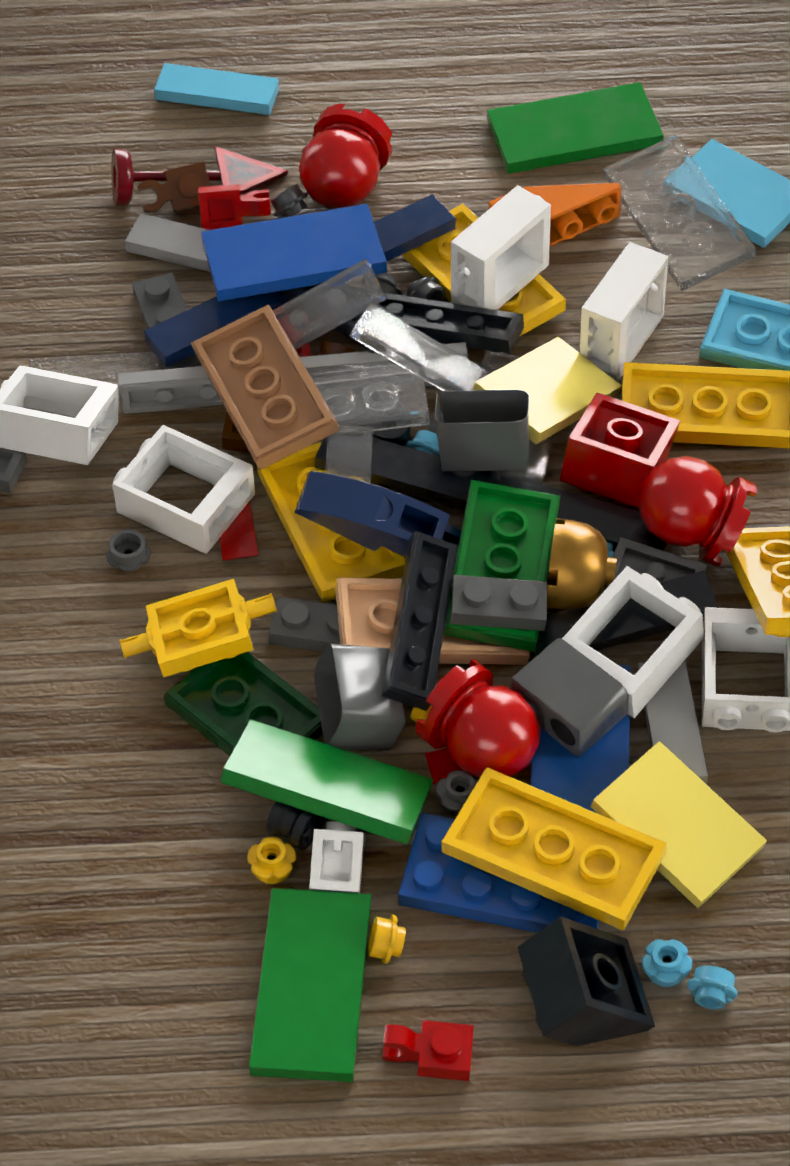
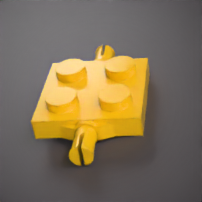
M231 579L146 605L149 619L146 632L120 639L119 641L125 659L152 650V653L157 657L164 678L254 650L249 633L251 619L273 612L276 613L277 608L272 593L245 602V599L238 592L235 580Z

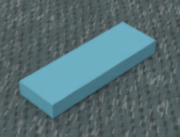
M164 63L154 88L155 100L270 115L279 91V78Z

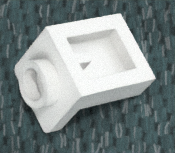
M326 822V830L314 829L309 885L311 891L360 893L363 849L366 843L364 832H355V827L340 822Z

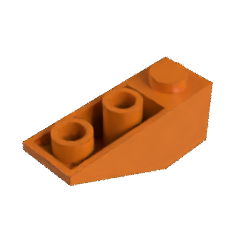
M619 183L522 187L551 204L550 246L566 239H571L584 231L608 223L620 216L622 186ZM505 195L489 201V209Z

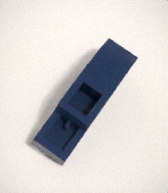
M317 471L308 473L294 513L374 552L383 546L406 557L409 538L414 531L458 545V547L462 531L448 524L449 514L426 503L377 485Z

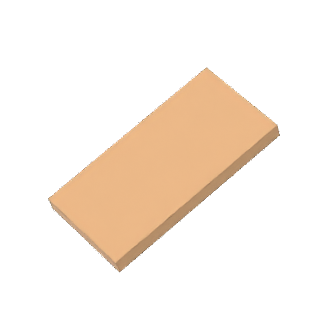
M337 578L335 592L340 644L390 649L402 579ZM443 635L439 664H470V661L474 659L480 664L527 665L530 652L528 650Z

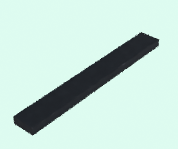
M339 428L340 431L323 439L315 457V468L350 478L363 479L364 482L466 510L471 480L560 495L557 518L589 524L598 530L608 543L613 544L612 551L614 552L620 537L663 551L667 544L649 532L639 511L496 471L443 472L440 456L341 428Z

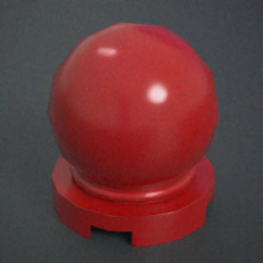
M343 103L327 107L320 114L314 126L312 139L302 149L299 164L300 182L312 200L328 209L360 205L376 188L379 171L387 165L393 151L390 143L392 132L383 119L369 109L363 108L362 112L359 113L354 110L343 109L345 105Z
M690 456L670 458L654 467L643 481L638 499L640 515L649 532L664 543L680 547L699 544V559L711 565L720 566L722 564V558L719 557L720 551L723 549L731 553L746 525L751 510L744 508L743 505L747 495L751 497L756 495L757 486L755 483L742 477H736L730 484L726 485L720 471L702 459Z
M472 659L467 670L462 669L458 665L455 666L439 681L426 699L433 707L427 716L426 722L423 719H417L416 734L434 749L447 746L449 756L464 772L480 778L486 767L512 778L529 766L539 746L541 727L536 711L520 693L503 685L493 686V674L476 660Z

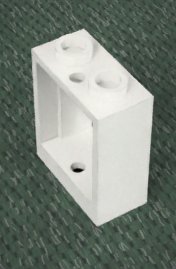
M517 185L451 241V302L498 310L549 266L551 204L544 201L540 196L534 195Z
M633 242L628 243L585 302L581 311L580 354L617 382L623 375L624 362L633 361L664 316L669 256Z
M19 366L9 380H5L0 388V448L88 465L118 423L119 385Z
M162 425L152 438H148L143 442L136 457L126 468L124 467L118 471L112 484L117 513L205 554L209 552L255 495L253 465L165 425ZM169 465L215 485L192 514L147 494L148 490Z
M626 566L562 639L617 679L625 687L628 693V715L635 718L704 639L703 614L689 599L684 597L678 599L664 590L660 582L647 573L639 574ZM630 598L676 627L635 675H632L589 646Z
M705 607L703 621L704 639L702 640V727H716L721 730H734L737 728L759 729L774 733L790 731V637L782 638L774 635H765L753 609ZM716 651L784 654L785 697L716 694Z

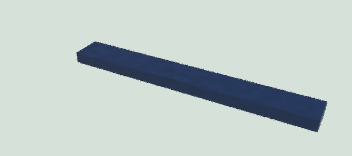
M432 194L375 221L374 225L386 261H389L456 229V218ZM277 292L218 301L216 296L144 330L145 342L163 364L168 367L195 354L191 342L268 304L274 315L296 304Z

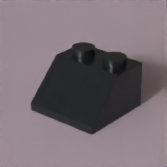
M560 916L517 947L523 966V977L529 987L535 1007L536 1022L544 1037L581 1046L647 1032L655 1027L628 939Z

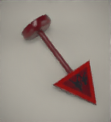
M216 146L215 155L219 171H207L209 181H221L222 185L239 184L240 195L288 175V170ZM113 148L111 182L114 205L125 206L131 202L133 182H143L146 180L165 182L164 171L133 172L130 152L123 148Z

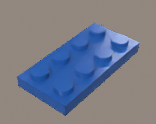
M421 813L398 894L399 905L535 933L541 931L560 916L598 929L600 921L442 853V840L455 819Z

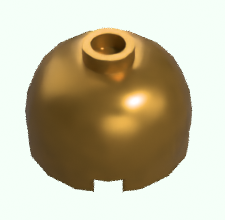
M556 518L547 585V610L549 611L574 610L589 606L600 597L604 585H610L614 581L617 558L608 557L607 541L598 530L589 524Z

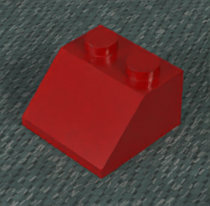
M597 392L569 436L560 481L574 485L583 491H591L612 498L623 505L639 508L638 499L643 481L654 467L667 460L680 420Z

